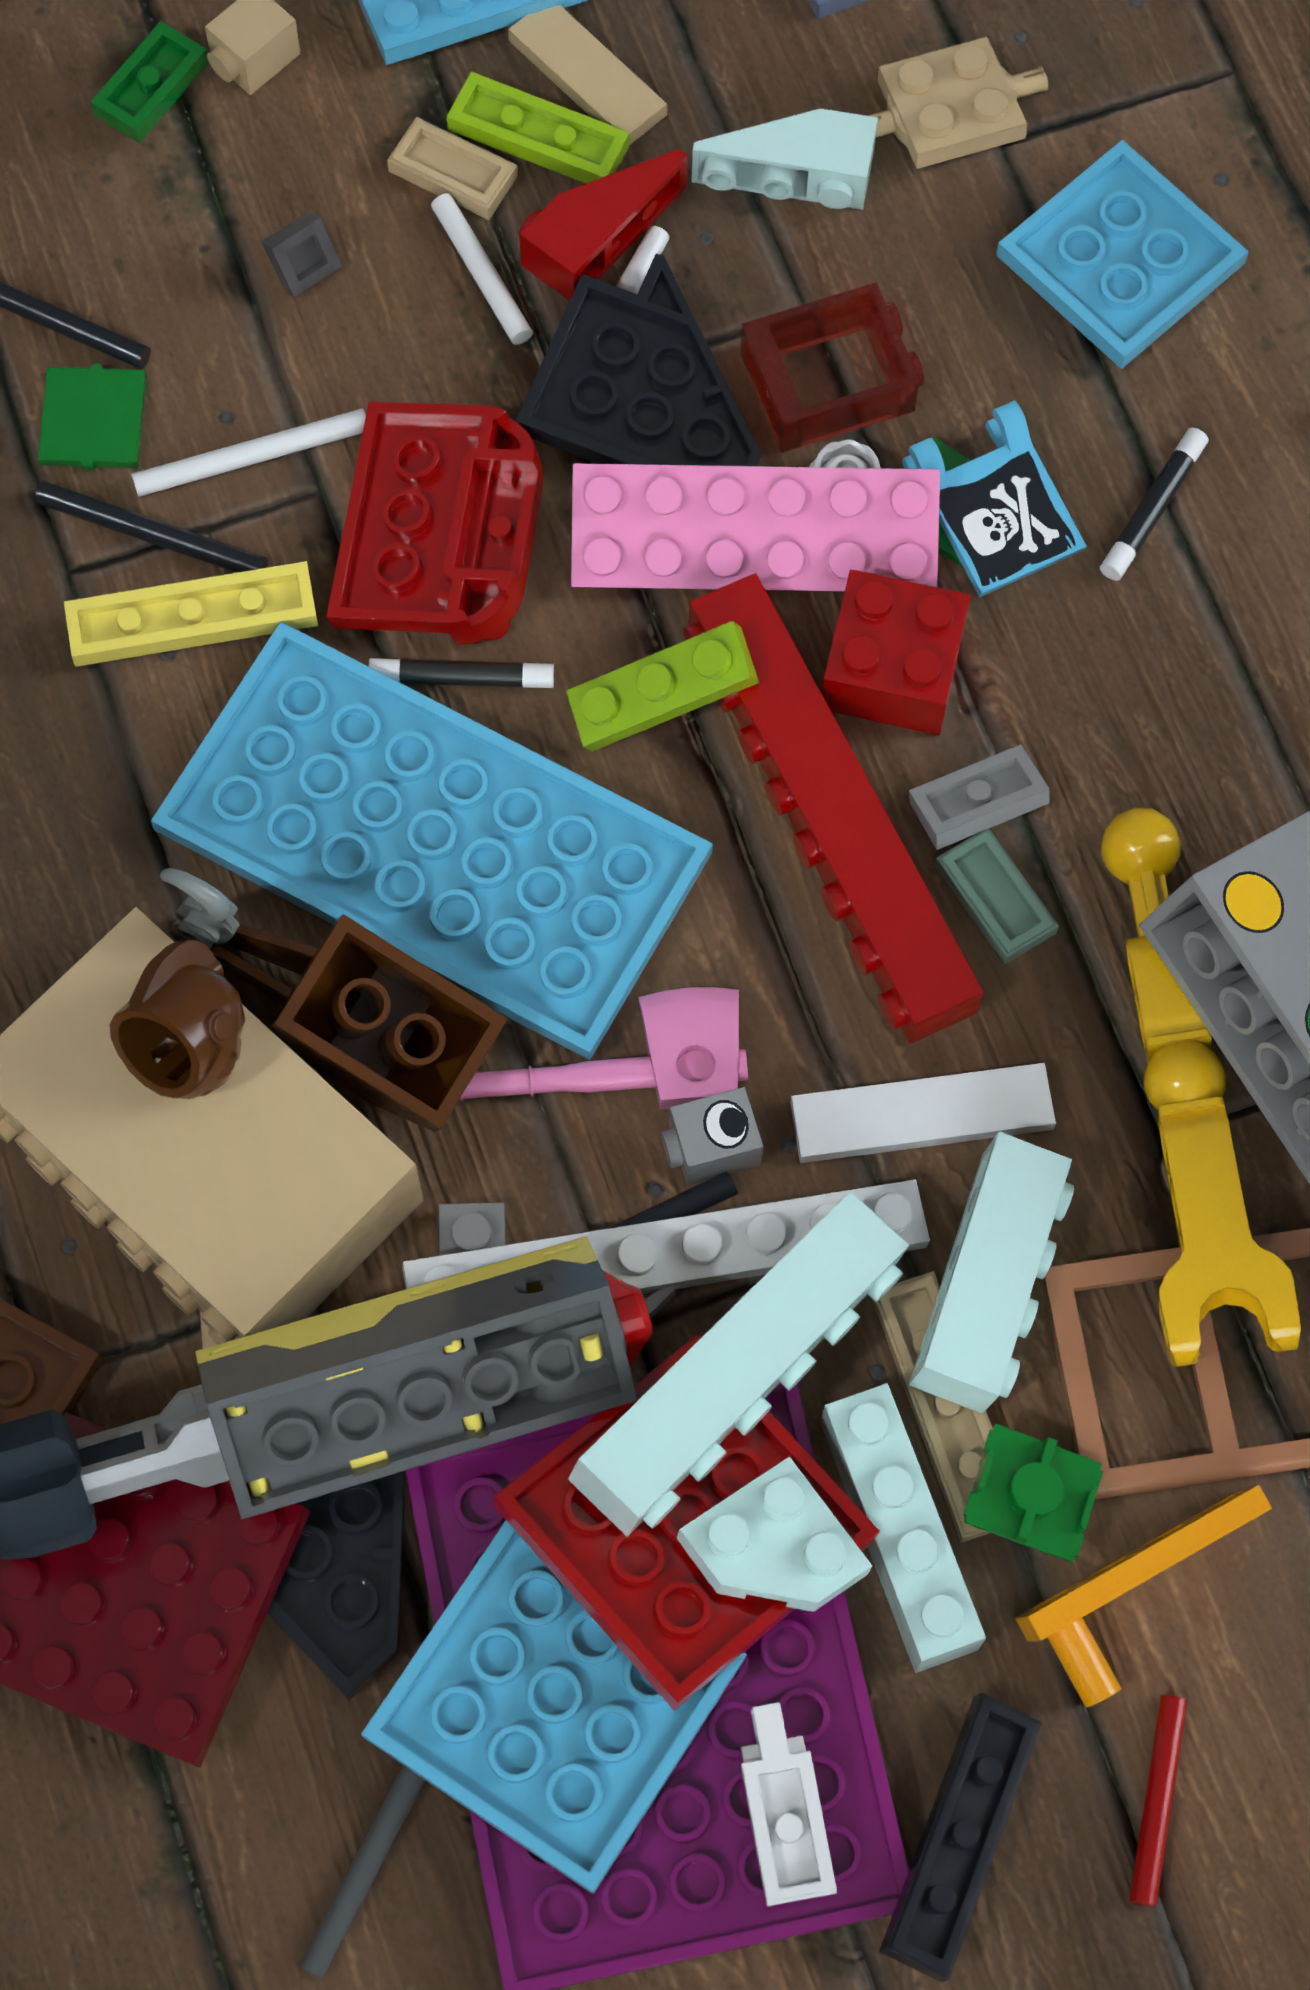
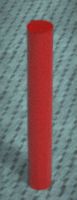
M1171 1695L1160 1696L1129 1898L1130 1903L1154 1908L1157 1907L1188 1702L1184 1698Z

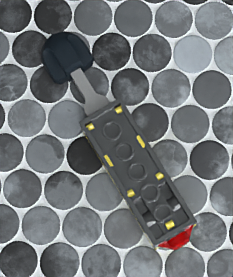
M585 1236L197 1350L195 1353L202 1384L178 1391L161 1414L78 1439H75L71 1425L68 1424L66 1417L52 1409L0 1424V1558L37 1557L90 1541L97 1529L94 1503L173 1479L203 1488L230 1480L241 1519H245L638 1401L630 1367L653 1334L643 1294L640 1288L628 1284L602 1270L588 1237Z

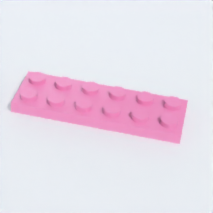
M573 463L571 587L719 589L756 573L765 590L845 591L850 569L937 587L940 469Z

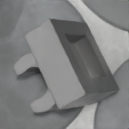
M311 211L306 212L261 241L283 289L293 297H296L342 267L320 217Z

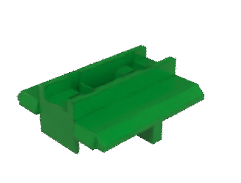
M995 1423L993 1429L989 1430L983 1449L984 1456L980 1459L976 1480L968 1497L963 1514L965 1517L964 1523L1073 1563L1074 1558L1079 1556L1085 1535L1082 1533L1087 1528L1103 1471L1100 1469L1102 1463L1056 1446L1057 1440L1048 1437L1045 1441H1041Z

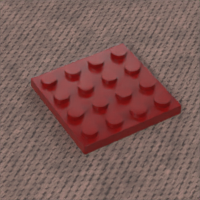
M699 1335L692 1338L634 1385L637 1400L701 1339ZM637 1401L599 1412L494 1496L493 1506L674 1711L796 1609L786 1607V1602L752 1595H746V1598L743 1599L717 1594L676 1539L682 1527L790 1457L862 1552L874 1542L875 1537L880 1533L878 1528L770 1411L745 1436L735 1428L719 1444L727 1453L700 1482L689 1474L673 1490L681 1499L656 1527L652 1529L643 1521L628 1537L583 1495L568 1478L578 1459Z

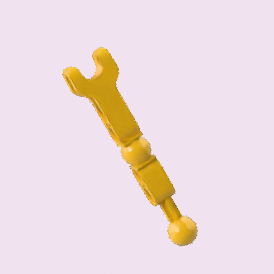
M1134 807L1118 814L1107 826L1101 838V856L1109 872L1129 886L1138 937L1126 939V950L1147 1062L1144 1070L1143 1087L1150 1103L1158 1110V1127L1182 1254L1180 1259L1166 1273L1159 1289V1317L1169 1361L1174 1367L1194 1365L1198 1362L1201 1344L1199 1324L1209 1311L1223 1305L1240 1306L1255 1315L1264 1333L1266 1345L1272 1351L1298 1349L1301 1326L1292 1272L1274 1253L1261 1248L1252 1239L1230 1126L1225 1110L1224 1098L1222 1097L1226 1090L1225 1070L1220 1059L1211 1050V1034L1139 926L1142 921L1169 897L1166 877L1174 869L1181 855V840L1169 818L1151 808Z

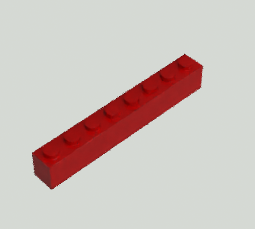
M751 574L689 601V623L687 627L683 628L685 640L731 621L736 622L742 628L759 683L717 700V703L724 713L732 710L739 722L741 729L737 731L742 750L751 764L760 762L769 779L765 782L768 798L779 816L788 814L797 833L793 834V842L805 867L809 869L815 866L825 884V886L821 887V895L825 906L836 922L842 919L845 921L854 938L849 941L852 956L862 974L868 975L872 973L882 991L878 995V1002L890 1027L893 1030L901 1027L908 1042L912 1044L977 1014L984 992L757 574Z

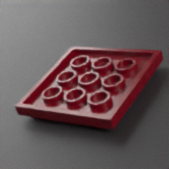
M67 1412L64 1415L68 1424L71 1425L75 1439L108 1430L105 1427ZM173 1479L94 1503L97 1529L90 1541L37 1557L0 1558V1684L201 1768L311 1511L305 1506L295 1503L241 1519L230 1480L203 1488Z

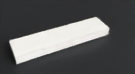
M1045 1063L791 1096L790 1101L800 1163L994 1138L999 1131L1010 1136L1054 1130L1056 1125Z

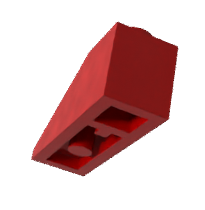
M677 149L557 194L543 210L540 208L535 209L523 222L519 231L521 266L570 301L582 274L599 280L687 188L688 155Z

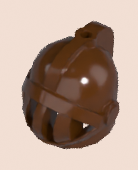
M198 940L173 942L158 953L143 970L129 1002L114 1015L109 1024L111 1041L128 1071L145 1087L164 1097L193 1099L208 1095L226 1083L232 1074L235 1062L240 1057L242 1044L240 1036L245 1023L240 994L223 976V967L208 946Z

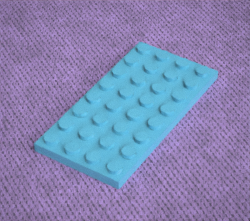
M281 621L151 820L154 831L332 925L342 914L348 916L493 1010L588 1060H591L713 851V843Z

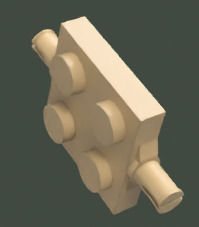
M984 37L879 66L878 83L887 101V110L868 116L878 118L876 138L891 133L896 135L908 148L916 169L1026 139L1027 121L1019 107L1017 98L1048 91V79L1042 66L1011 76L1000 66L988 38Z

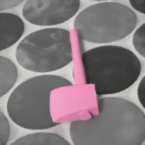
M687 987L638 997L649 1056L584 1061L555 1067L532 1068L529 1065L528 1069L476 1072L462 1094L460 1101L463 1102V1099L525 1094H530L533 1097L534 1094L551 1092L591 1093L655 1088L659 1108L664 1110L679 1104L738 1089V1081H748L746 1050L739 1049V989Z

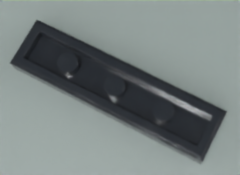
M982 1692L973 1697L881 1944L880 1953L939 1982L950 1979L1042 1724L1041 1721Z

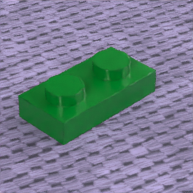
M160 21L90 101L93 115L140 144L208 65L207 49Z

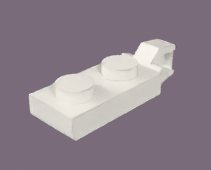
M780 1702L752 1707L751 1715L757 1744L741 1747L743 1758L741 1771L766 1906L836 1894L837 1888L811 1752L806 1751L803 1736L786 1738Z

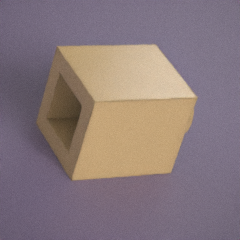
M237 0L205 26L210 51L207 58L211 67L224 81L230 83L234 80L249 95L253 94L301 54L296 20L274 0Z

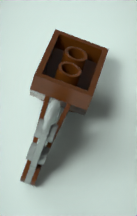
M168 868L161 872L160 878L163 882L170 883L188 894L175 913L178 919L169 931V934L176 941L198 940L207 945L222 967L282 1005L269 1029L313 1068L365 1101L433 1132L442 1129L508 1019L344 914L336 919L320 947L315 948L239 924L234 918L238 910L237 906L219 890L179 869ZM217 944H227L297 973L301 977L295 987L291 989Z

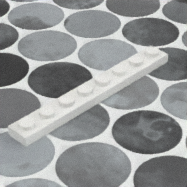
M915 1179L404 1261L402 1270L405 1287L408 1289L587 1236L602 1270L628 1284L640 1288L642 1294L653 1293L656 1289L667 1287L680 1289L765 1275L850 1191L909 1245L906 1251L926 1248L930 1238Z

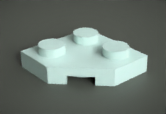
M790 1457L682 1527L676 1538L717 1594L743 1599L746 1598V1595L786 1602V1607L812 1612L867 1576L872 1567V1564Z

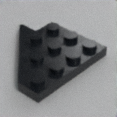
M657 253L655 254L638 294L582 274L515 422L528 432L531 439L597 464L760 466L762 454L665 257Z
M406 1471L297 1503L305 1506L311 1512L267 1612L348 1701L399 1654Z

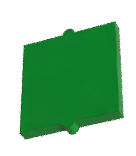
M99 363L92 364L90 368L47 367L38 451L39 465L83 467L86 472L93 471L95 467L138 468L147 379L146 371L102 369Z

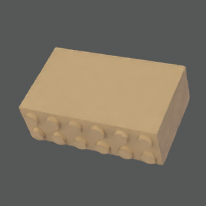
M135 907L0 1035V1138L8 1144L16 1136L14 1141L28 1155L25 1159L29 1165L51 1186H54L61 1179V1186L73 1198L70 1201L71 1204L96 1229H99L105 1222L109 1224L106 1228L118 1241L116 1246L122 1254L143 1273L152 1265L155 1268L153 1273L164 1285L162 1288L163 1292L186 1315L191 1316L197 1309L203 1314L200 1318L211 1329L208 1334L217 1344L306 1319L424 1201L416 1163L243 1004L245 1023L240 1036L242 1042L240 1057L235 1062L232 1074L223 1086L206 1096L193 1099H176L160 1096L139 1082L128 1071L118 1056L110 1038L109 1024L114 1015L129 1002L148 963L174 941Z

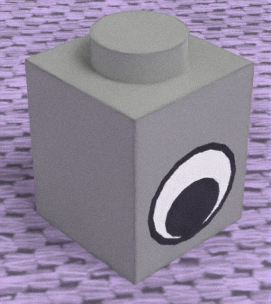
M745 1087L670 1107V1129L661 1131L662 1143L670 1168L681 1166L687 1185L709 1180L725 1171L731 1174L761 1165L763 1143Z

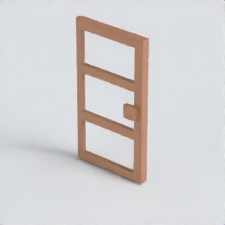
M1310 1228L1252 1236V1239L1261 1248L1274 1253L1283 1262L1285 1260L1310 1257ZM1180 1247L1050 1266L1044 1279H1041L1074 1450L1076 1454L1102 1463L1100 1470L1103 1471L1095 1500L1310 1468V1438L1239 1449L1210 1311L1199 1324L1201 1335L1200 1357L1198 1362L1192 1365L1210 1453L1109 1468L1074 1292L1163 1279L1168 1270L1180 1259L1182 1255Z

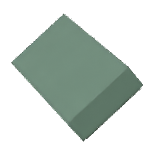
M990 829L977 833L936 858L935 868L1004 965L1057 934L1059 925Z

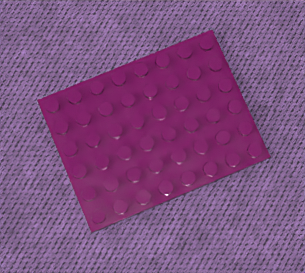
M779 1383L765 1398L772 1405L769 1411L814 1459L798 1386L796 1384L791 1390H788ZM598 1413L405 1470L434 1625L506 1521L493 1506L494 1496ZM845 1591L814 1612L794 1609L744 1652L746 1659L594 1894H591L470 1811L504 1990H555L893 1915L909 1870ZM780 1702L786 1738L803 1736L806 1751L811 1752L837 1893L767 1907L741 1771V1764L743 1763L741 1747L757 1744L751 1715L752 1707Z

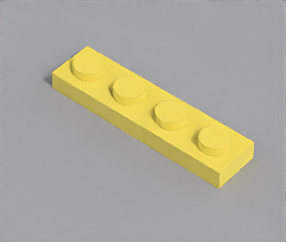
M307 561L64 601L71 656L75 667L273 634L280 621L296 630L318 626Z

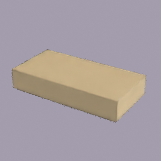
M419 117L414 119L387 160L388 172L438 196L449 193L458 206L487 220H490L518 177L516 164Z

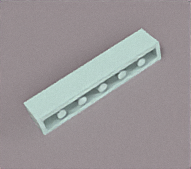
M850 1191L578 1459L568 1480L627 1537L643 1521L652 1529L656 1527L681 1499L673 1490L689 1474L700 1482L727 1453L719 1444L735 1428L745 1436L771 1409L772 1405L765 1400L771 1391L779 1383L786 1389L791 1390L816 1363V1360L809 1353L824 1338L834 1346L859 1320L860 1316L853 1309L867 1295L877 1302L893 1287L903 1275V1272L895 1265L909 1245Z

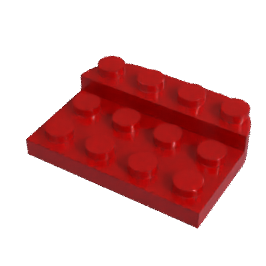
M368 402L326 616L333 628L445 633L451 635L456 645L472 644L482 640H498L507 634L510 629L511 620L520 608L525 592L544 484V469L530 435L520 424L508 417L506 410L485 405Z

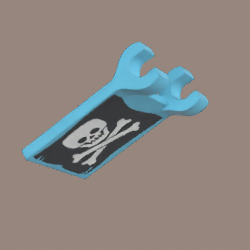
M1015 400L994 409L992 412L994 418L985 424L990 438L998 449L949 471H945L941 453L934 440L930 437L910 446L908 449L910 456L902 460L904 469H940L939 522L979 598L1082 552L1087 547L1032 445L1025 416Z

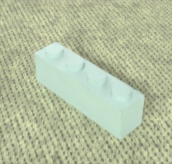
M1000 1131L982 1154L908 1384L909 1386L982 1414L999 1396L1004 1398L1009 1396L1020 1368V1361L1011 1357L1018 1336L1026 1338L1038 1309V1301L1030 1298L1036 1277L1043 1280L1046 1276L1056 1251V1242L1048 1240L1053 1220L1062 1221L1073 1196L1074 1185L1065 1182L1072 1159Z
M888 1383L826 1404L820 1423L848 1497L880 1531L879 1535L875 1537L874 1542L868 1547L915 1673L978 1651L986 1636Z

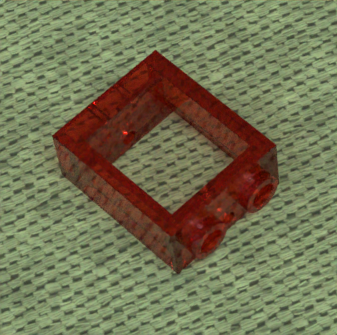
M877 282L742 323L740 355L781 453L915 411L918 388L924 385L923 369L917 354L914 351H906L900 337L903 334V327L899 311L894 302H885ZM865 330L887 383L803 409L781 355Z

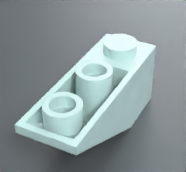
M820 108L696 141L693 145L692 182L705 184L712 189L720 191L737 189L762 193L776 200L793 198L818 202L832 209L849 207L863 210L875 148L878 118Z

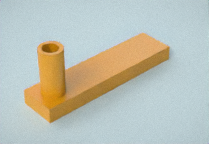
M1260 1485L1243 1487L1014 1618L1028 1642L1042 1641L1048 1638L1085 1707H1091L1117 1693L1121 1686L1082 1617L1273 1508Z

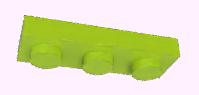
M472 71L447 115V128L449 131L583 183H589L615 173L630 146V132Z
M731 621L566 690L582 745L593 752L758 684L759 681L742 628L736 622Z

